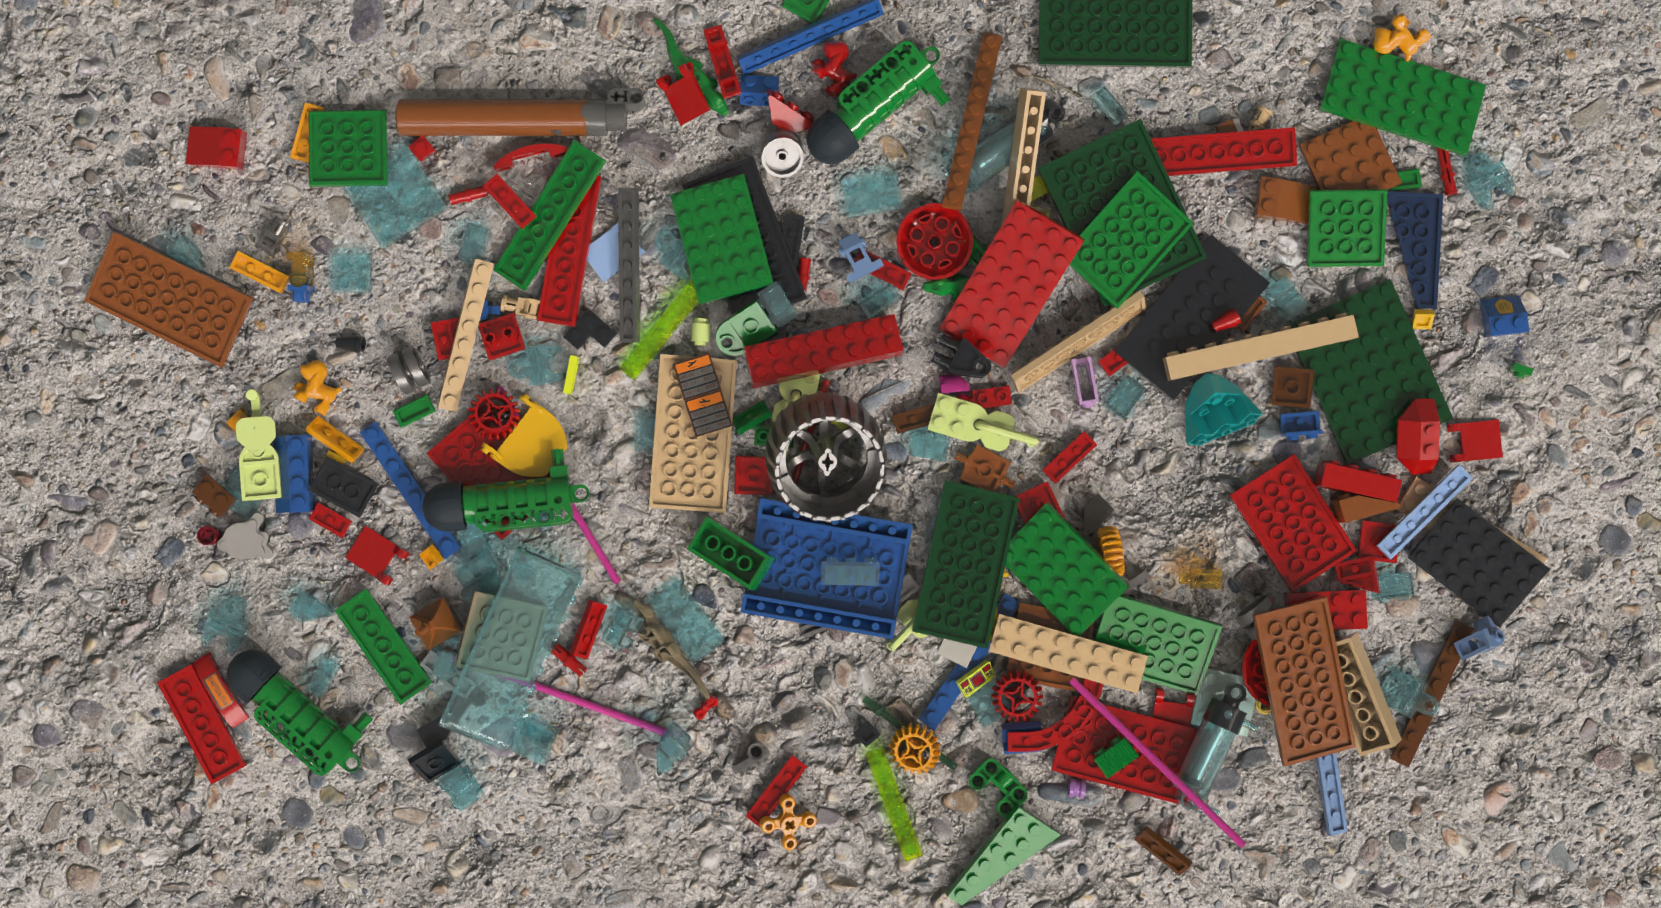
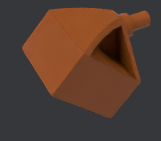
M447 597L440 598L409 617L416 628L415 634L421 637L428 650L434 649L459 634L464 628Z

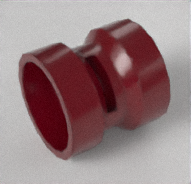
M204 526L198 530L197 539L203 545H214L221 539V532L215 526Z

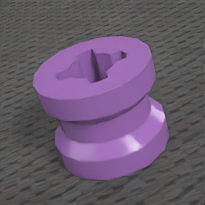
M1069 778L1068 797L1078 796L1084 799L1086 780L1081 779L1078 781L1074 778Z

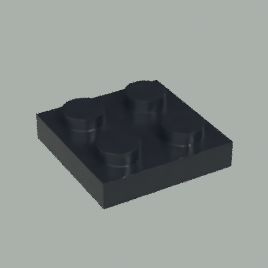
M442 740L433 743L408 759L410 766L428 784L461 765L460 759Z

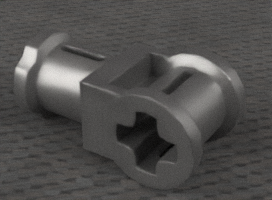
M278 217L274 218L275 222L270 230L266 229L255 244L257 249L261 248L266 251L270 257H274L278 253L284 240L282 235L291 226Z

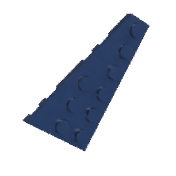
M1387 191V204L1415 307L1418 309L1435 310L1437 309L1443 194Z

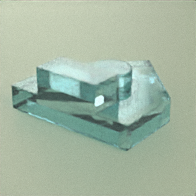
M184 234L167 245L166 253L168 257L197 271L206 267L201 259L204 257L194 241L189 242Z

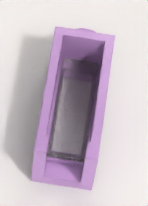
M1091 356L1072 359L1070 364L1078 406L1083 405V408L1094 407V403L1099 402Z

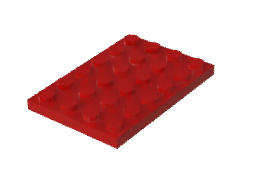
M485 403L478 410V418L487 412ZM491 411L490 417L493 416V418L497 419V416ZM467 418L426 453L450 482L461 480L463 486L548 477V475L535 478L517 475L490 457L491 453L488 452L487 455L481 451L483 442L497 451L510 433L507 430L505 431L506 438L500 433L499 440H496L495 434H492L491 440L488 439V433L481 437L482 430L475 433L474 429L477 425L470 426L474 419L470 420ZM493 422L482 423L486 427L497 428ZM514 515L515 520H522V522L529 518L527 515H524V518L517 519ZM509 516L502 518V525L509 523ZM485 519V522H486V523H490V522H491V521H489L488 519ZM514 530L494 533L502 541Z
M1292 454L1229 495L1291 592L1296 591L1357 551L1295 454Z

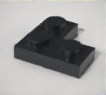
M588 308L576 322V327H571L564 335V338L577 350L582 347L590 336L606 348L616 337L617 333Z

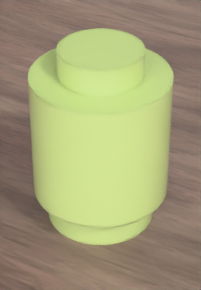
M694 318V323H692L691 342H695V346H706V343L710 342L711 324H709V319Z

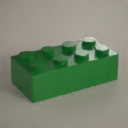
M706 516L687 548L688 551L749 590H756L776 558L721 522Z

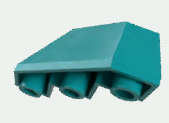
M1205 373L1193 384L1185 404L1187 445L1201 446L1255 424L1257 419L1263 414L1237 385L1220 375Z

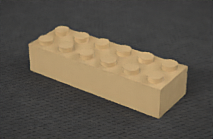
M1358 632L1335 639L1355 744L1359 755L1363 756L1395 747L1402 739Z

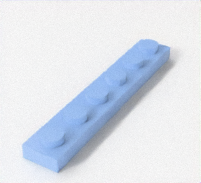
M1457 465L1376 546L1388 559H1392L1473 477L1461 465Z

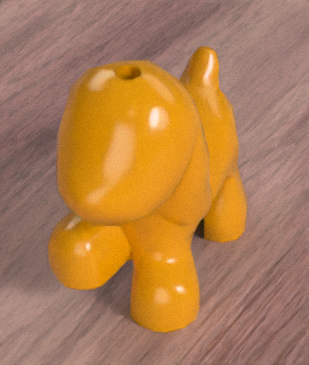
M1401 13L1400 15H1395L1392 19V25L1395 27L1394 30L1391 31L1383 27L1375 29L1373 46L1381 54H1388L1395 47L1399 46L1405 54V61L1408 62L1412 55L1418 51L1419 46L1428 41L1431 35L1426 29L1422 28L1413 37L1407 28L1410 21Z
M313 360L300 366V373L307 380V383H296L292 388L296 391L293 397L302 403H305L309 397L321 400L315 406L314 411L325 416L330 403L335 400L336 395L341 392L342 388H333L325 385L323 382L328 374V368L322 361Z

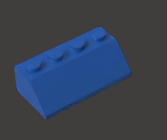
M312 435L277 436L273 440V448L279 455L282 498L275 499L276 513L313 512L315 509L314 493L308 491L314 480Z

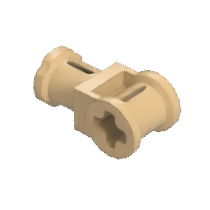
M503 295L500 311H511L521 317L537 320L536 313L540 301L521 297L514 299Z

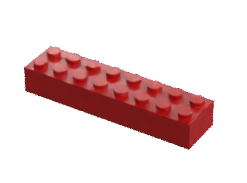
M895 314L746 346L744 347V356L752 389L902 356L904 349Z

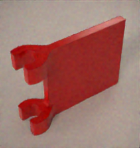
M691 62L678 67L684 77L673 84L669 75L656 79L657 85L665 92L680 126L711 110L694 76V66Z
M1499 420L1446 425L1447 432H1460L1462 453L1450 455V463L1503 458Z
M365 525L345 558L377 578L381 583L390 586L393 578L384 573L394 555L401 559H407L410 553Z
M1156 688L1152 717L1190 727L1196 695L1186 692L1185 703L1163 701L1164 689Z

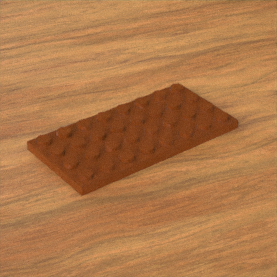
M115 231L111 236L84 301L217 366L224 367L254 298Z
M1323 596L1253 614L1282 765L1289 766L1355 748V738L1327 597Z

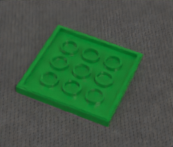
M387 110L309 111V186H388Z
M1309 190L1306 266H1384L1388 190Z

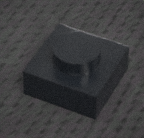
M868 720L853 732L865 747L869 746L881 735Z

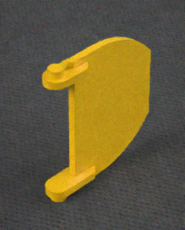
M524 393L518 399L530 409L520 420L517 428H514L513 433L507 437L497 451L484 442L481 445V451L486 455L488 452L491 453L490 457L517 475L533 478L547 476L550 472V467L553 466L551 450L563 449L564 453L568 448L567 439L558 420L535 401H529L530 397Z

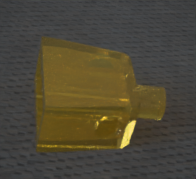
M1191 568V572H1179V584H1190V588L1222 589V569ZM1203 575V582H1196L1195 576Z

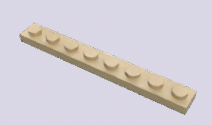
M474 258L437 404L438 408L457 412L494 266L492 262Z

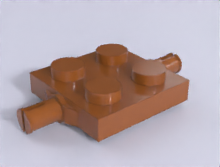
M979 445L975 446L972 454L968 457L957 452L956 455L958 456H955L954 459L964 463V469L959 479L976 488L996 492L1001 484L1011 489L1014 487L1013 485H1015L1016 481L1006 477L1010 461Z

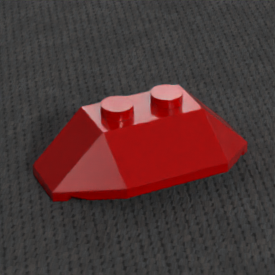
M1434 398L1413 399L1411 404L1397 419L1396 458L1412 475L1431 474L1439 459L1440 418Z

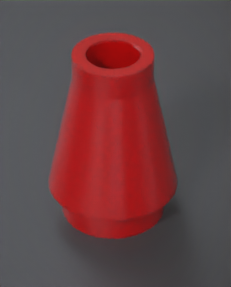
M1229 309L1212 321L1211 324L1215 332L1237 327L1241 320L1236 309Z

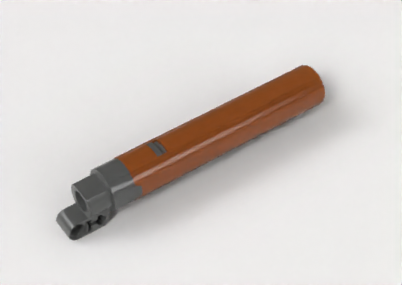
M613 88L608 92V99H399L396 105L395 120L396 129L400 136H607L608 131H627V111L642 110L645 107V98L642 90L639 88ZM635 97L641 98L638 102L631 101Z

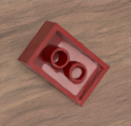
M190 126L185 164L243 171L247 132L235 128Z

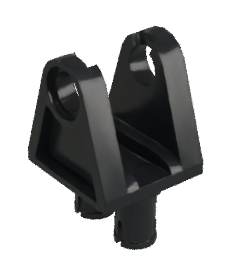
M943 334L941 338L943 340H940L938 345L954 351L955 355L949 358L935 351L933 356L937 358L932 357L931 362L946 368V374L983 378L991 371L990 361L967 339L963 338L958 341ZM982 363L985 366V372H978L976 364Z

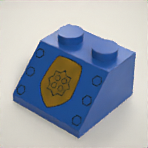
M1519 295L1480 300L1485 338L1530 332L1527 311Z

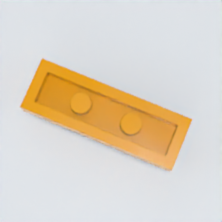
M305 102L290 154L291 159L309 163V111H324V107Z
M237 251L229 267L283 294L290 280V276L240 251Z
M319 416L306 427L305 431L350 463H353L365 449Z

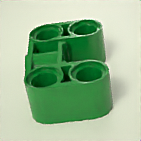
M986 757L968 777L970 786L975 790L983 789L992 781L1004 793L996 802V810L1002 817H1007L1016 804L1021 806L1027 799L1028 793L1025 787L994 757ZM988 762L996 764V768L993 771L986 770L985 767ZM981 776L983 779L982 783L974 785L972 783L973 777ZM1022 789V797L1015 798L1013 796L1014 791ZM1009 803L1010 809L1007 812H1002L1000 810L1001 804Z

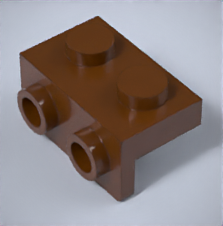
M206 474L192 490V493L196 495L194 498L202 505L205 503L209 506V511L216 517H225L228 514L227 511L237 501L236 497L209 474Z

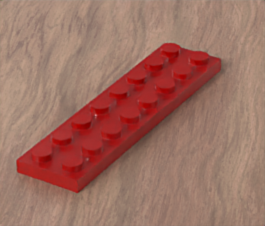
M1295 127L1151 138L1168 176L1297 166Z
M601 176L596 177L548 254L537 321L576 327L602 181Z

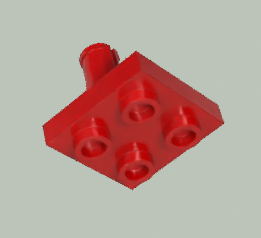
M515 313L478 325L489 361L527 350Z

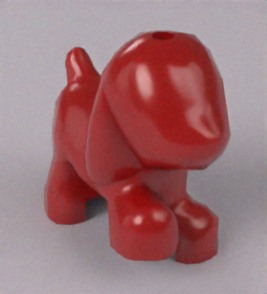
M842 41L825 42L823 50L827 61L823 62L818 58L811 62L812 72L820 79L827 76L835 81L834 84L829 85L825 89V92L832 98L838 97L843 88L852 79L857 77V73H850L842 66L849 56V48Z

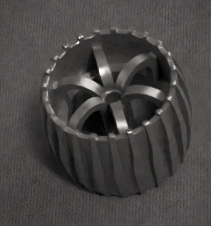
M817 391L814 394H804L801 398L795 401L792 400L784 410H781L777 415L776 421L770 427L765 446L767 472L777 494L797 514L809 517L813 521L821 520L826 523H831V521L835 520L844 521L847 517L854 514L855 516L858 515L866 506H870L874 497L879 494L881 483L884 482L886 476L887 451L885 440L875 419L861 404L855 403L852 398L841 396L836 392L822 393ZM828 421L843 422L849 425V427L839 431L829 439ZM820 422V440L804 428ZM856 434H860L866 445L867 459L863 466L848 454L838 450V446L842 441ZM795 435L810 445L811 448L803 450L786 460L788 445ZM813 459L818 464V489H810L797 484L791 477V470L802 461ZM837 460L845 463L855 471L856 475L849 482H845L836 488L826 489V476L830 475V471L836 467Z

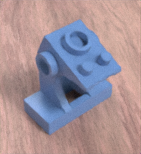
M856 232L845 235L839 241L841 246L838 248L842 258L847 257L854 271L846 276L849 284L884 266L881 258L871 262L864 249L867 245L863 237H858ZM859 248L864 258L854 263L850 252Z
M1489 616L1473 622L1476 633L1454 643L1461 661L1502 645L1505 636Z

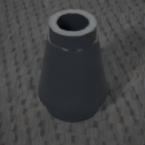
M360 334L336 338L335 345L339 349L360 353L365 350L366 340Z

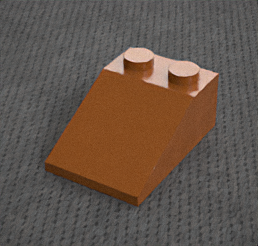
M1262 176L1257 181L1253 218L1308 224L1309 190H1315V186Z
M1351 493L1336 495V499L1331 500L1334 515L1339 523H1347L1402 508L1399 503L1351 495Z

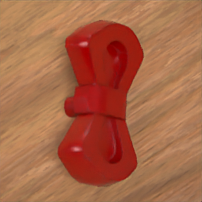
M710 695L708 700L702 701L700 707L693 709L695 718L698 720L704 719L707 711L718 705V698Z

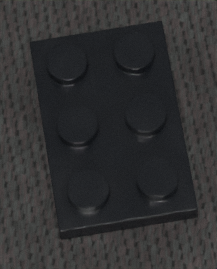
M326 456L308 491L360 518L379 484Z

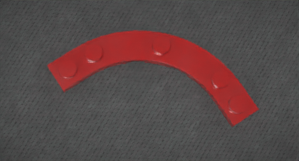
M1083 678L1082 685L1099 700L1103 684ZM1079 694L1072 709L1055 724L1036 731L1007 732V751H1040L1065 742L1082 729L1094 713L1095 707Z

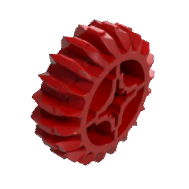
M489 388V394L482 390L483 397L481 398L476 394L475 398L478 402L474 400L470 402L474 406L468 408V412L474 413L468 415V419H474L470 426L477 425L474 432L477 433L482 430L481 437L488 433L489 440H491L492 434H495L496 440H499L500 433L506 438L505 431L507 430L512 434L513 430L510 426L515 428L518 426L513 421L520 420V416L514 415L520 413L519 408H514L518 405V402L514 401L511 403L514 396L511 395L506 398L507 391H504L501 395L500 388H497L496 393H493V389ZM491 400H499L506 405L495 406ZM485 402L487 412L478 418V410ZM491 409L495 410V412L498 411L497 419L493 418V416L490 417ZM509 410L510 418L503 426L500 417ZM493 422L497 428H489L482 423Z
M1018 669L1015 670V675L1008 671L1009 677L1007 678L1004 674H1001L1003 681L995 680L999 687L992 686V690L997 692L991 693V698H995L992 701V705H998L995 711L1000 712L1002 710L1000 714L1002 718L1008 714V721H1011L1012 716H1015V722L1019 721L1020 716H1022L1023 721H1026V714L1032 718L1033 714L1031 711H1039L1035 705H1042V702L1037 700L1043 698V694L1038 693L1042 691V687L1037 686L1039 683L1038 679L1032 681L1034 677L1032 674L1026 678V671L1019 675ZM1019 681L1014 688L1005 689L1008 684ZM1024 683L1032 689L1033 697H1029L1028 694L1023 692ZM1019 692L1021 698L1019 699L1018 697V699H1015L1014 701L1013 694ZM1001 694L1011 699L1010 708L1006 707L1001 701ZM1021 703H1026V704H1028V703H1029V705L1026 706L1025 708L1020 709V710H1015V709H1017V707H1018L1019 704H1021Z

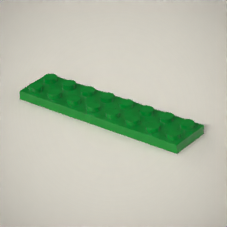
M574 140L531 208V211L537 217L523 230L519 227L493 270L520 289L526 291L605 165L606 160Z

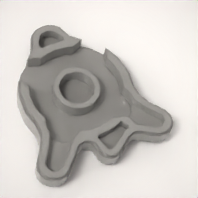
M256 512L249 520L239 521L230 525L224 532L223 537L217 542L218 549L240 560L250 559L255 556L266 559L272 558L274 551L267 544L269 533L259 530L264 520L263 514Z

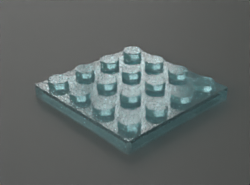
M408 144L401 146L388 155V186L344 187L382 249L388 248L448 209Z

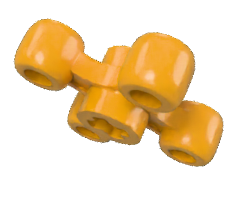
M785 793L779 798V804L782 807V812L777 818L764 816L760 819L759 826L765 833H771L775 829L783 830L781 844L784 849L791 851L797 846L794 832L798 829V826L812 828L815 826L817 818L811 811L795 815L793 813L795 799L792 795Z

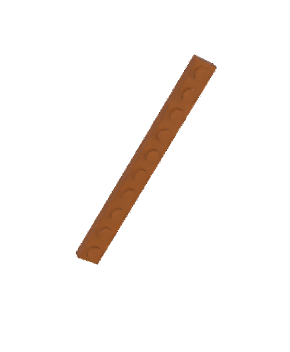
M983 33L942 203L944 208L962 210L1002 43L1001 35Z

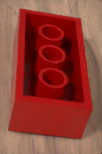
M1324 460V463H1318L1314 478V485L1316 487L1397 503L1402 480L1396 479L1397 475L1390 473H1380L1378 475L1377 470H1358L1359 466L1351 464L1339 466L1340 462L1334 460Z
M1366 590L1284 592L1285 606L1323 596L1327 597L1333 630L1368 629Z

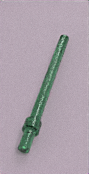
M868 696L863 698L862 702L871 708L878 717H883L898 730H901L903 725L906 726L887 712L880 703L877 704ZM926 747L925 750L930 753L929 747ZM942 752L938 756L939 761L954 771L958 766Z

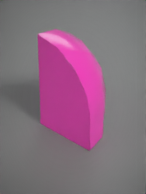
M949 374L939 375L941 394L971 391L969 383L963 377Z

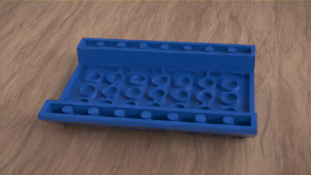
M760 498L753 543L776 558L756 590L745 588L740 613L893 639L913 525L860 515H852L844 521L835 520L831 521V523L821 520L813 521L809 517L797 514L792 507H788L784 502Z

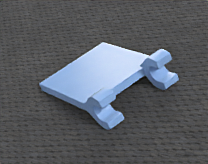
M619 222L590 244L587 261L603 282L619 272ZM639 245V256L645 253V250Z

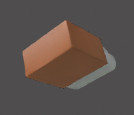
M1238 117L1215 127L1217 133L1244 131Z

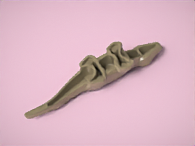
M637 598L633 599L631 604L644 626V630L639 632V637L645 643L651 644L655 649V656L663 663L669 661L684 672L708 700L710 698L709 691L701 680L700 674L690 664L691 661L685 657V653L681 651L679 644L672 638L671 632L659 624L653 607L650 604H642Z

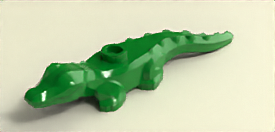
M654 18L653 21L664 33L668 54L674 66L676 80L678 81L684 77L678 67L691 62L694 66V76L710 109L722 116H726L729 113V109L725 99H723L720 92L714 90L718 87L717 81L714 78L707 77L702 71V63L686 56L677 46L674 36L660 19Z
M956 273L951 277L952 281L944 278L923 283V290L937 296L950 294L952 295V302L955 303L970 277Z

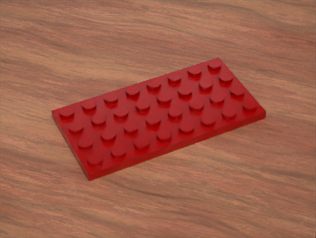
M1017 199L939 329L958 341L963 338L967 339L985 357L1005 368L1085 239Z
M1070 695L1065 715L1072 709L1078 697ZM1103 704L1179 778L1182 779L1184 774L1191 776L1211 732ZM1096 708L1082 729L1065 742L1057 744L1051 771L1201 810L1130 741L1129 743L1139 757L1107 779L1092 759L1095 756L1094 752L1101 747L1106 749L1111 745L1110 741L1118 735L1120 737L1124 735ZM1216 750L1201 780L1205 784H1208ZM1183 781L1199 798L1204 799L1205 790L1192 787Z

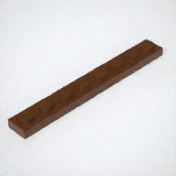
M1454 621L1400 735L1402 740L1395 746L1390 759L1406 767L1410 766L1460 661V656L1454 643L1472 635L1474 628L1460 621Z

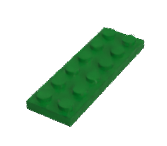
M368 588L334 610L400 705L433 683Z

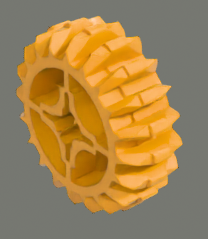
M1115 526L1099 528L1097 532L1099 555L1122 576L1125 571V561L1119 531Z
M910 723L908 728L903 725L901 730H896L895 735L892 736V742L889 744V748H891L889 754L894 756L892 762H898L897 768L904 767L903 772L909 769L911 775L914 774L915 770L919 775L922 773V770L927 773L929 767L933 769L935 763L939 761L938 756L941 754L939 749L941 743L936 742L938 736H932L933 730L926 731L927 726H924L922 729L919 723L916 724V727H913L912 723ZM905 739L907 747L904 751H901L900 743ZM926 747H929L930 755L925 759L923 751Z

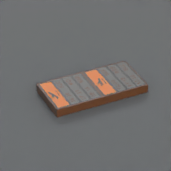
M710 352L673 363L695 437L733 426Z

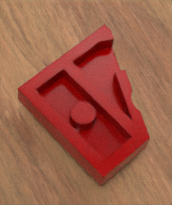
M459 317L431 322L438 361L449 359Z
M1374 556L1339 562L1335 565L1339 583L1381 593Z

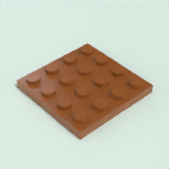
M1352 121L1299 145L1319 190H1388L1402 183L1377 128Z
M1019 603L1017 619L1071 634L1046 607ZM1094 622L1080 637L1091 640ZM1010 657L1008 660L1006 678L1009 677L1008 671L1015 675V670L1018 669L1019 675H1022L1023 671L1027 672L1026 678L1032 674L1034 676L1032 681L1038 679V685L1078 692L1069 683L1070 680L1075 677L1081 684L1083 683V678Z

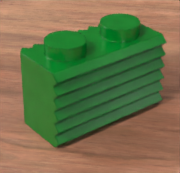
M1116 736L1110 741L1111 745L1106 749L1101 747L1094 752L1095 756L1092 759L1107 779L1139 757L1125 736Z

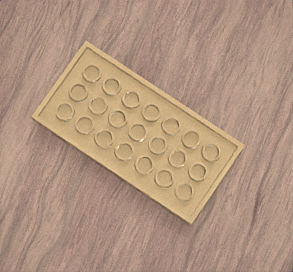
M660 354L649 508L726 513L732 426L695 437L673 367V363L693 357ZM711 358L732 422L737 360Z

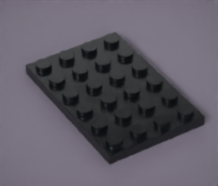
M1458 498L1454 500L1407 556L1408 559L1483 616H1489L1499 628L1550 570L1547 565Z

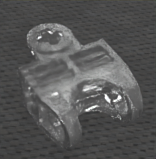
M521 160L509 171L504 181L528 207L532 208L550 177L543 174L540 179L534 182L525 181L524 170L528 163ZM500 206L501 211L504 213V215L508 218H511L509 214Z

